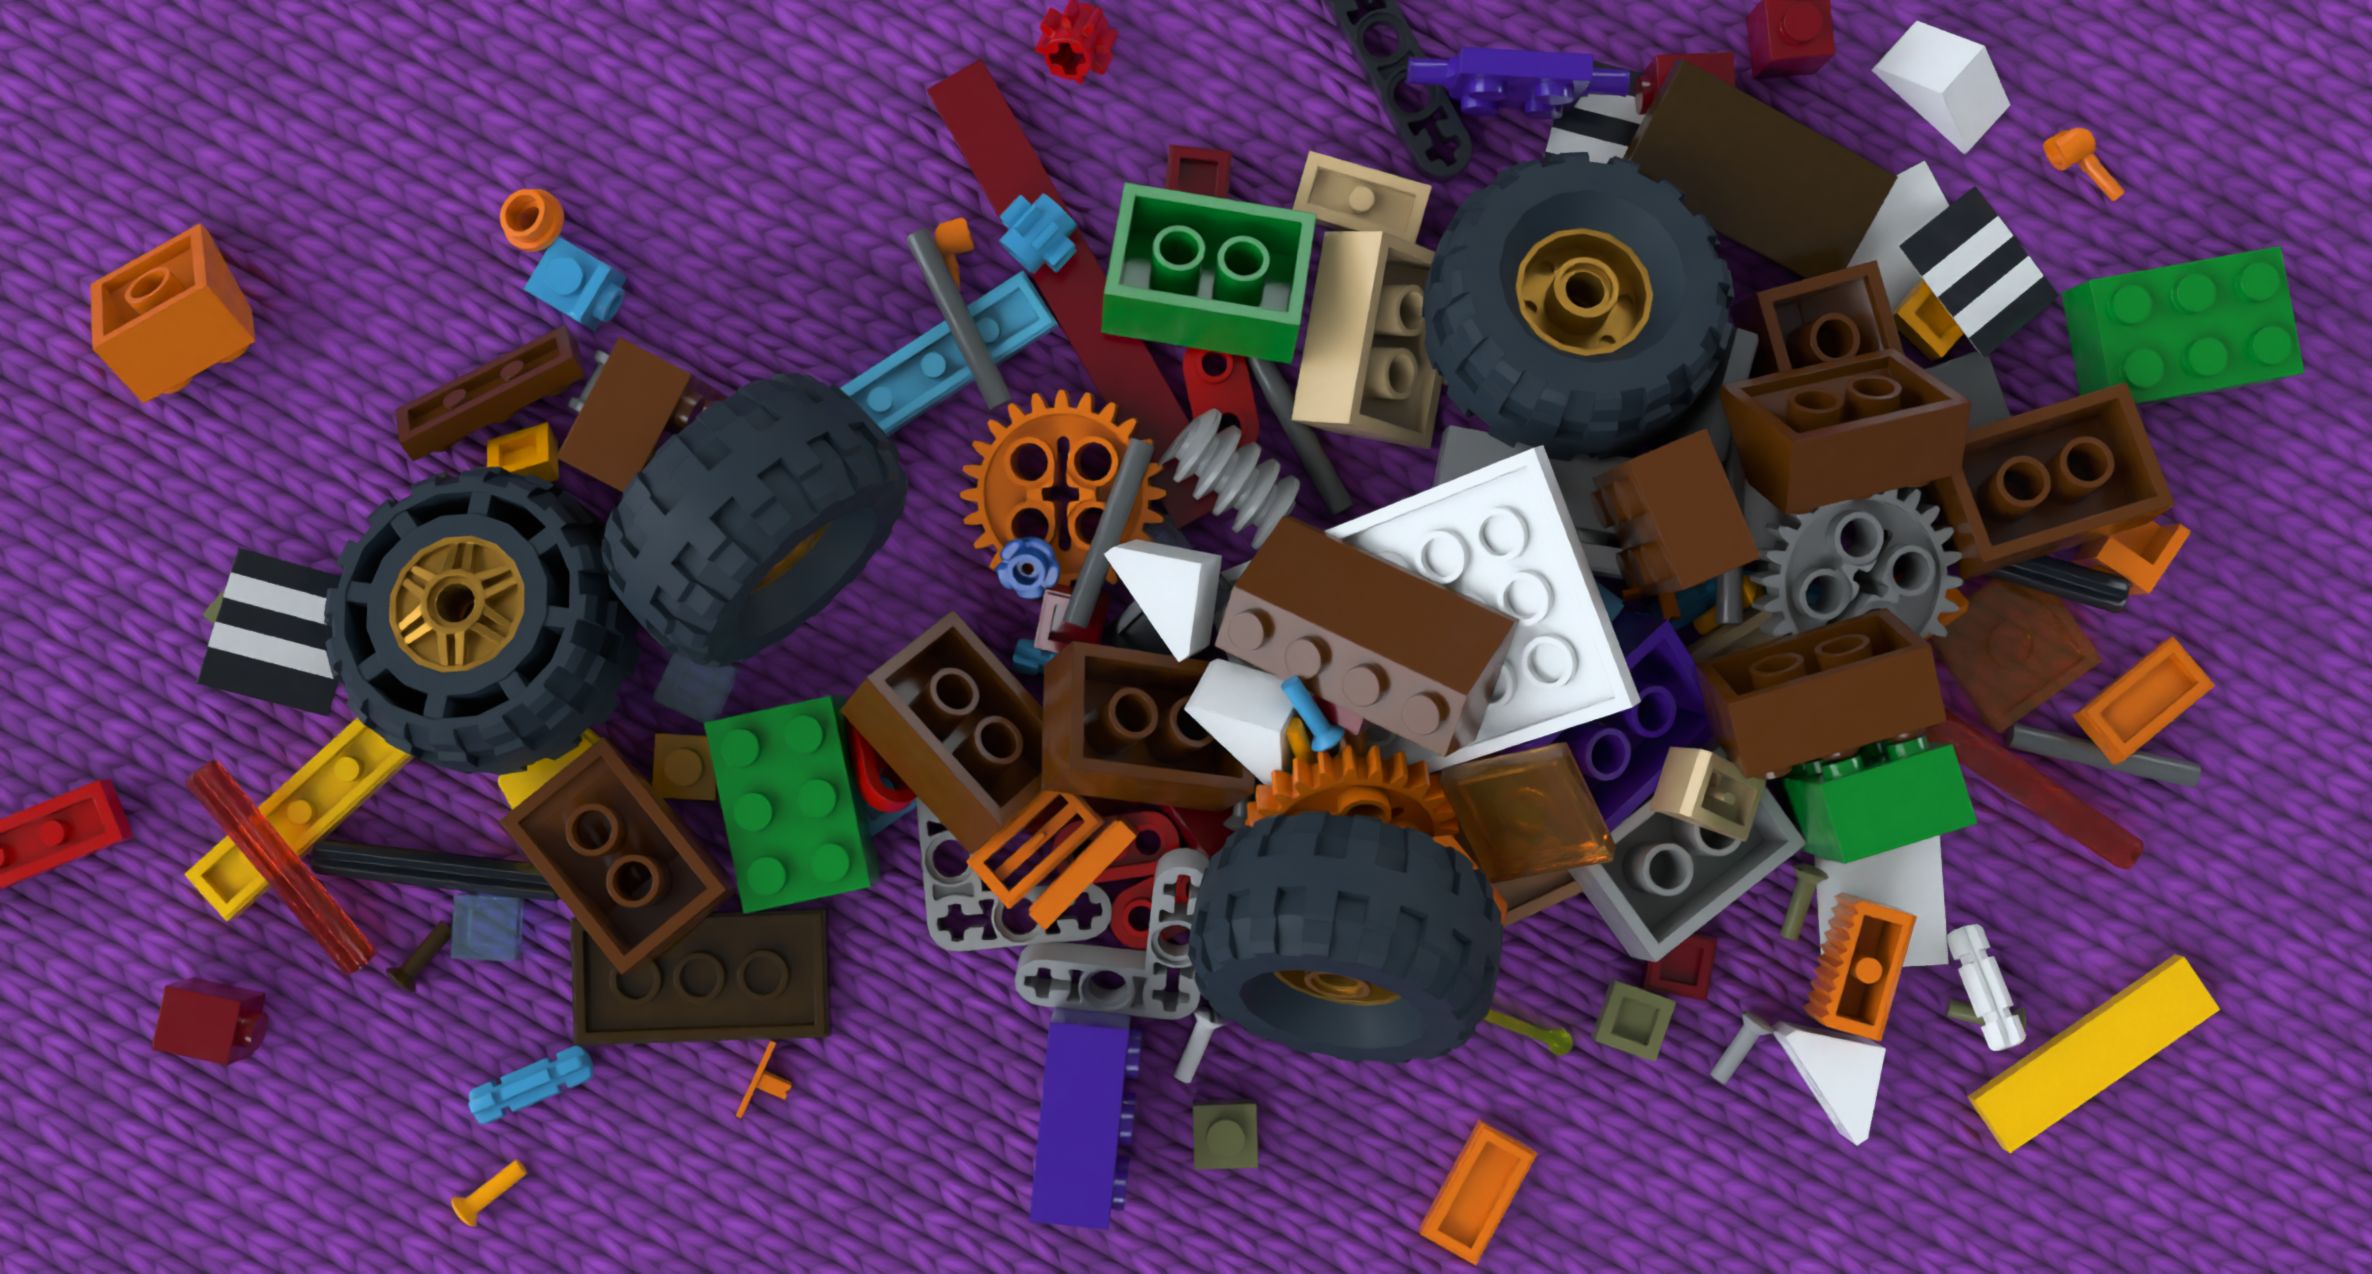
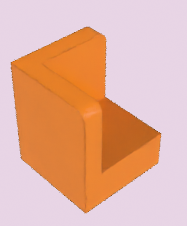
M2151 521L2139 527L2083 543L2072 562L2125 579L2130 583L2128 596L2150 594L2189 536L2191 530L2180 523L2159 526L2154 521Z

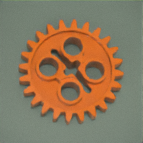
M1058 390L1054 408L1049 407L1041 393L1032 394L1031 400L1032 413L1027 414L1018 404L1011 403L1008 405L1009 415L1012 420L1011 425L1007 426L993 419L987 422L990 431L996 438L993 444L984 441H973L972 446L984 457L982 465L963 466L962 471L978 479L977 488L960 492V498L977 502L978 511L969 514L963 521L964 524L968 525L983 524L986 532L973 545L976 549L991 545L995 546L998 551L989 565L994 570L1002 562L1000 557L1002 548L1013 539L1023 538L1019 530V520L1022 514L1029 508L1038 509L1045 515L1049 525L1048 534L1044 541L1054 549L1057 561L1061 567L1057 583L1074 587V581L1079 577L1091 545V541L1082 532V517L1092 507L1104 510L1130 439L1137 430L1140 421L1137 418H1131L1121 425L1114 423L1119 405L1114 402L1106 405L1099 414L1094 413L1095 396L1091 393L1085 392L1077 408L1072 407L1068 390ZM1064 436L1070 442L1066 470L1067 484L1069 487L1079 489V500L1068 502L1067 505L1068 529L1071 537V547L1068 551H1064L1060 547L1063 505L1061 501L1051 500L1050 495L1051 488L1061 486L1062 484L1058 442ZM1154 439L1141 440L1153 446L1156 444ZM1094 443H1099L1106 447L1112 459L1110 471L1100 480H1094L1086 476L1080 463L1081 455L1085 448ZM1030 444H1036L1041 447L1046 453L1048 460L1047 470L1043 476L1034 481L1023 476L1018 467L1019 454L1023 448ZM1149 463L1118 545L1136 539L1157 543L1144 529L1147 523H1163L1166 520V516L1151 509V501L1169 496V490L1151 486L1150 479L1165 470V464L1157 466L1158 463ZM1025 563L1022 565L1024 572L1032 573L1034 571L1032 564ZM1111 565L1106 580L1114 585L1120 582L1121 579Z
M1346 745L1341 758L1333 759L1327 751L1317 753L1318 763L1312 765L1298 757L1292 759V775L1283 771L1273 770L1271 772L1272 786L1258 785L1256 787V801L1247 803L1248 819L1245 820V826L1253 827L1254 822L1273 815L1283 814L1287 817L1297 816L1304 811H1329L1330 815L1354 817L1357 814L1382 819V823L1403 829L1408 826L1431 835V837L1452 835L1454 838V835L1459 834L1452 789H1445L1444 776L1441 773L1429 775L1428 765L1425 760L1407 767L1406 754L1401 750L1388 760L1381 759L1380 747L1376 745L1368 751L1365 757H1356L1352 745Z

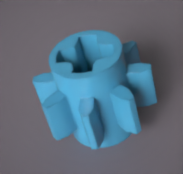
M1044 193L1032 205L1020 194L999 216L1002 219V224L1009 229L999 240L1000 244L1032 274H1035L1044 263L1057 273L1077 251L1074 248L1076 245L1068 239L1078 228L1077 224L1055 201Z

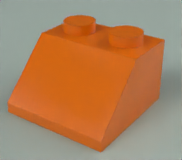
M201 223L90 284L92 349L143 404L163 393L173 394L180 391L198 373L218 362L228 363L237 359L248 349L250 344L256 342L252 309L210 233Z

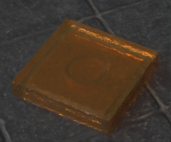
M1995 577L1965 597L1969 601L1968 610L1945 626V629L1948 631L1946 637L1933 635L1927 639L1992 733H2001L2103 661L2058 596Z
M1567 742L1443 768L1439 784L1490 884L1613 861L1616 845Z

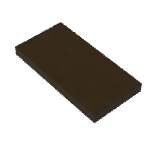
M1676 58L1623 156V159L1640 164L1637 173L1658 184L1665 177L1686 193L1685 197L1687 199L1684 203L1686 209L1694 217L1698 214H1704L1713 230L1806 279L1847 268L1898 178L1894 174L1680 58Z
M828 907L765 909L745 914L743 910L713 911L641 971L624 975L620 974L575 916L570 918L574 1046L829 1037L832 1034Z

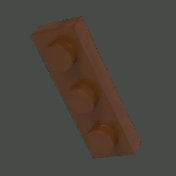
M565 324L395 409L399 444L414 462L432 452L440 453L452 448L462 437L488 424H499L510 419L518 409L546 395L555 396L563 393L575 381L586 376L578 342Z

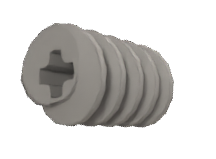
M1213 408L1196 417L1185 427L1163 454L1157 466L1176 457L1179 460V464L1173 480L1179 483L1196 474L1199 480L1193 497L1199 500L1212 491L1217 492L1219 495L1212 513L1218 517L1233 507L1237 509L1238 513L1231 529L1238 533L1252 524L1258 527L1251 546L1257 550L1266 541L1283 516L1289 515L1295 507V498L1299 490L1300 481L1293 475H1290L1276 482L1281 465L1273 458L1256 466L1261 447L1255 442L1248 443L1236 450L1242 431L1235 425L1227 427L1216 434L1222 414Z

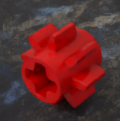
M1070 0L1063 14L1050 7L1039 26L1043 33L1035 46L1036 52L1044 54L1045 61L1051 70L1050 73L1064 79L1076 80L1078 84L1083 83L1090 68L1096 73L1104 75L1114 56L1111 53V49L1118 37V31L1108 29V22L1103 14V9L1086 3H1078L1077 0Z

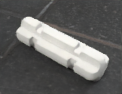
M1973 924L1953 930L1947 935L1946 941L1954 960H1961L1963 966L1958 971L1977 1018H1984L1986 1024L1981 1029L1989 1048L1993 1051H2000L2021 1044L2025 1040L2026 1034L2018 1015H2011L2009 1008L2014 1006L1995 957H1988L1986 949L1990 948L1983 928L1979 924Z

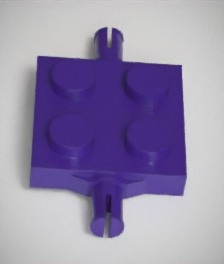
M1461 47L1457 56H1448L1447 60L1413 58L1410 56L1407 69V85L1445 86L1446 94L1452 105H1461V112L1468 115L1490 116L1498 114L1499 108L1524 109V115L1528 118L1549 120L1562 117L1563 111H1571L1580 97H1588L1589 94L1626 97L1629 89L1630 72L1629 69L1593 68L1594 54Z

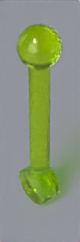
M1489 1009L1488 1015L1483 1019L1544 1042L1549 1050L1556 1055L1567 1054L1573 1045L1572 1037L1563 1028H1554L1548 1031Z

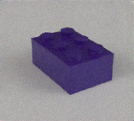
M1622 612L1611 623L1641 700L1640 703L1632 708L1498 751L1553 833L1596 847L1656 790L1670 747L1700 749L1712 737L1695 669V662L1668 619Z
M1057 1007L1054 1009L1049 1022L1029 1222L1109 1230L1111 1210L1124 1211L1130 1157L1117 1156L1118 1144L1131 1145L1136 1093L1124 1092L1125 1078L1138 1079L1143 1029L1130 1028L1131 1015Z

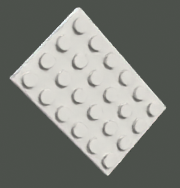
M1544 445L1532 448L1325 531L1519 619L1475 741L1449 756L1443 757L1379 725H1375L1366 730L1368 735L1366 754L1376 745L1380 747L1381 759L1388 760L1401 750L1406 754L1407 767L1425 760L1428 765V772L1432 773L1632 708L1641 702ZM1251 560L1220 573L1233 587ZM1226 608L1213 619L1218 633ZM1226 652L1229 662L1269 673ZM1340 742L1330 748L1334 753L1339 752Z

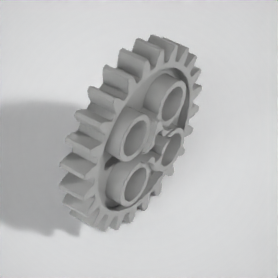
M1903 487L1899 491L1894 489L1877 493L1866 500H1847L1817 507L1814 511L1807 514H1787L1786 516L1790 522L1786 527L1767 523L1766 530L1777 541L1774 548L1763 547L1757 549L1761 559L1769 562L1768 571L1750 575V581L1767 586V594L1753 601L1752 607L1772 612L1773 614L1760 627L1761 632L1774 637L1782 636L1783 638L1825 626L1828 620H1831L1832 624L1863 615L1869 610L1873 612L1887 608L1923 639L1928 633L1946 637L1948 631L1937 618L1940 612H1958L1959 607L1954 602L1946 599L1945 594L1947 589L1962 586L1964 581L1956 576L1947 575V566L1962 558L1961 552L1942 548V544L1954 533L1953 528L1942 525L1931 526L1940 508L1937 505L1924 503L1918 505L1921 491ZM1849 521H1852L1855 527V538L1852 545L1848 549L1843 550L1840 535L1843 527ZM1883 530H1886L1888 533V536L1885 541ZM1904 554L1906 571L1904 576L1895 583L1893 566L1900 555ZM1854 575L1861 580L1860 585L1852 580ZM1819 577L1822 584V592L1817 602L1809 607L1806 601V591L1812 580Z

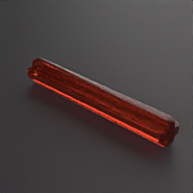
M1946 708L1944 709L1947 722L1926 727V731L1923 734H1926L1929 742L1953 744L1959 762L2115 867L2131 868L2144 851V843L2141 839Z
M215 760L207 762L192 773L185 781L188 789L344 974L350 975L368 964L376 954L375 948L220 762Z

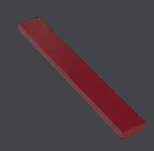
M982 59L926 90L1001 223L1002 219L999 216L1020 194L1032 205L1044 193L1072 218ZM1077 228L1068 237L1076 245L1074 248L1077 251L1057 273L1044 263L1035 274L1031 272L1030 274L1105 405H1108L1110 402L1119 405L1118 414L1115 419L1116 424L1121 425L1131 418H1137L1140 423L1131 438L1138 440L1154 439L1156 443L1154 445L1155 449L1149 463H1159L1172 442L1190 422L1143 340L1101 333L1103 299L1107 277L1079 228ZM1174 457L1164 463L1165 470L1150 479L1152 486L1169 490V496L1161 498L1160 501L1178 531L1212 512L1219 494L1212 491L1199 500L1194 498L1193 493L1199 477L1193 474L1179 483L1173 480L1179 464V460Z

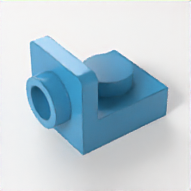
M558 236L547 248L525 285L524 290L595 331L601 321L605 323L610 321L620 308L625 296V290L621 287L627 277L605 262L596 259Z

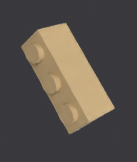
M1333 231L1324 233L1292 421L1332 433L1430 449L1443 376H1439L1437 369H1432L1424 344L1427 334L1425 318L1421 317L1424 288L1435 255L1434 251L1384 231Z

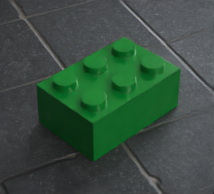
M1125 182L1104 290L1101 333L1292 364L1300 328L1317 214Z
M2281 246L2092 279L2061 292L2080 396L2126 382L2137 407L2270 383L2305 373Z
M844 695L826 696L704 722L744 914L869 888L883 880L874 836L871 835L868 824L867 804L861 796L856 783L845 726V716L840 712L846 703Z
M1926 734L1906 741L1884 739L1859 747V751L1856 754L1840 760H1823L1818 758L1793 765L1792 771L1788 774L1773 778L1784 813L1807 843L1799 850L1843 864L1978 824L1953 744L1928 742Z

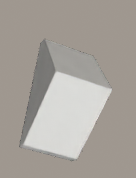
M1916 21L1871 70L1963 154L1967 153L2010 106L1984 45Z
M1138 539L1114 546L1104 554L1178 662L1201 652L1210 645L1222 560L1221 555Z
M1219 658L1209 663L1184 710L1254 774L1257 779L1264 785L1272 786L1271 772L1273 770L1289 774L1292 772V759L1295 756L1286 736V730L1292 717L1301 719L1305 729L1306 723L1282 690L1281 685L1285 681L1284 679Z
M1778 1021L1772 1025L1773 1034L1837 1131L1855 1145H1859L1868 1139L1886 1048L1867 1038L1795 1023Z

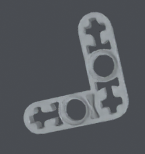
M919 797L916 798L927 926L930 936L937 945L949 951L959 952L1078 941L1097 937L1107 928L1112 915V900L1110 894L1102 885L1093 883L1083 892L1088 893L1091 903H1101L1102 913L1093 915L1091 926H1080L1078 917L1072 915L1057 918L1058 926L1061 929L1059 931L1044 930L1039 924L1026 933H1016L1010 930L1003 919L1005 905L990 888L985 889L984 881L970 866L967 867L965 872L956 876L946 875L936 867L934 853L937 846L943 841L957 839L948 829L933 835L931 833L930 821L935 823L942 822ZM1051 883L1038 884L1024 898L1034 902ZM981 900H994L991 921L997 936L985 937L987 923L968 926L964 931V938H954L952 928L941 926L940 919L951 912L952 904H961V910L965 915H977L985 912V907Z
M1180 848L1165 853L1158 860L1153 885L1147 951L1065 942L1028 945L1020 954L1015 975V986L1020 996L1031 1004L1044 1007L1126 1014L1167 1020L1181 1019L1190 1015L1197 1008L1200 1000V992L1194 980L1195 968H1193L1188 956L1190 944L1174 945L1168 943L1162 938L1160 932L1171 925H1181L1191 930L1198 890L1204 870L1210 864L1208 858L1199 851ZM1178 875L1191 876L1188 904L1175 902ZM1168 967L1180 968L1178 992L1170 993L1165 991ZM1038 968L1051 969L1050 974L1052 978H1039ZM1073 970H1081L1079 984L1072 983ZM1100 971H1113L1121 975L1126 983L1120 988L1107 990L1094 984L1091 977Z

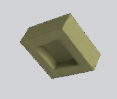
M1611 977L1591 1038L1596 1042L1656 1062L1676 1001Z
M1256 1099L1193 1101L1194 1170L1258 1168Z

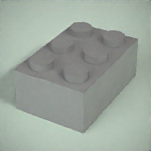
M1715 739L1708 740L1700 748L1713 752L1732 762ZM1764 787L1747 842L1651 810L1650 805L1655 793L1654 791L1596 847L1574 840L1556 855L1628 954L1633 958L1657 962L1807 844L1766 787Z

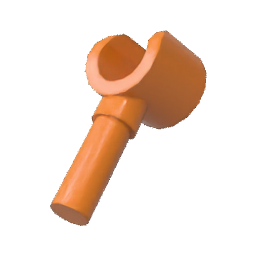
M2084 128L2062 130L2043 143L2045 155L2056 169L2064 171L2078 163L2082 171L2087 173L2111 201L2117 200L2125 192L2120 184L2101 165L2099 159L2094 154L2096 142L2089 130Z
M962 217L939 224L934 233L935 243L959 291L960 272L956 255L975 250L967 221Z

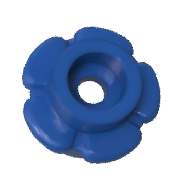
M1037 537L1016 538L1009 541L1000 552L1002 562L997 566V575L1005 588H1013L1019 597L1034 599L1041 597L1047 587L1052 588L1056 585L1060 577L1061 567L1057 561L1054 549L1046 541ZM1030 563L1033 565L1034 571L1026 573L1022 565Z

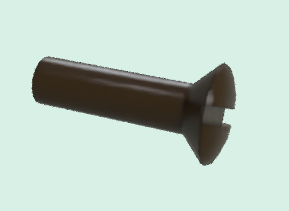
M441 920L400 967L386 968V973L390 980L404 991L416 992L415 978L457 931L446 921Z

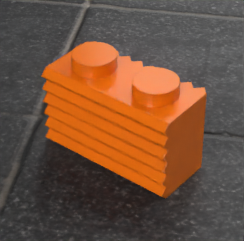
M1841 892L1834 896L1838 905L1831 908L1835 917L1828 920L1832 929L1824 932L1828 941L1820 945L1824 951V954L1817 957L1821 965L1813 969L1817 978L1810 981L1814 990L1807 993V996L1811 1002L1803 1007L1808 1015L1826 1027L1881 1041L1917 916L1890 905Z

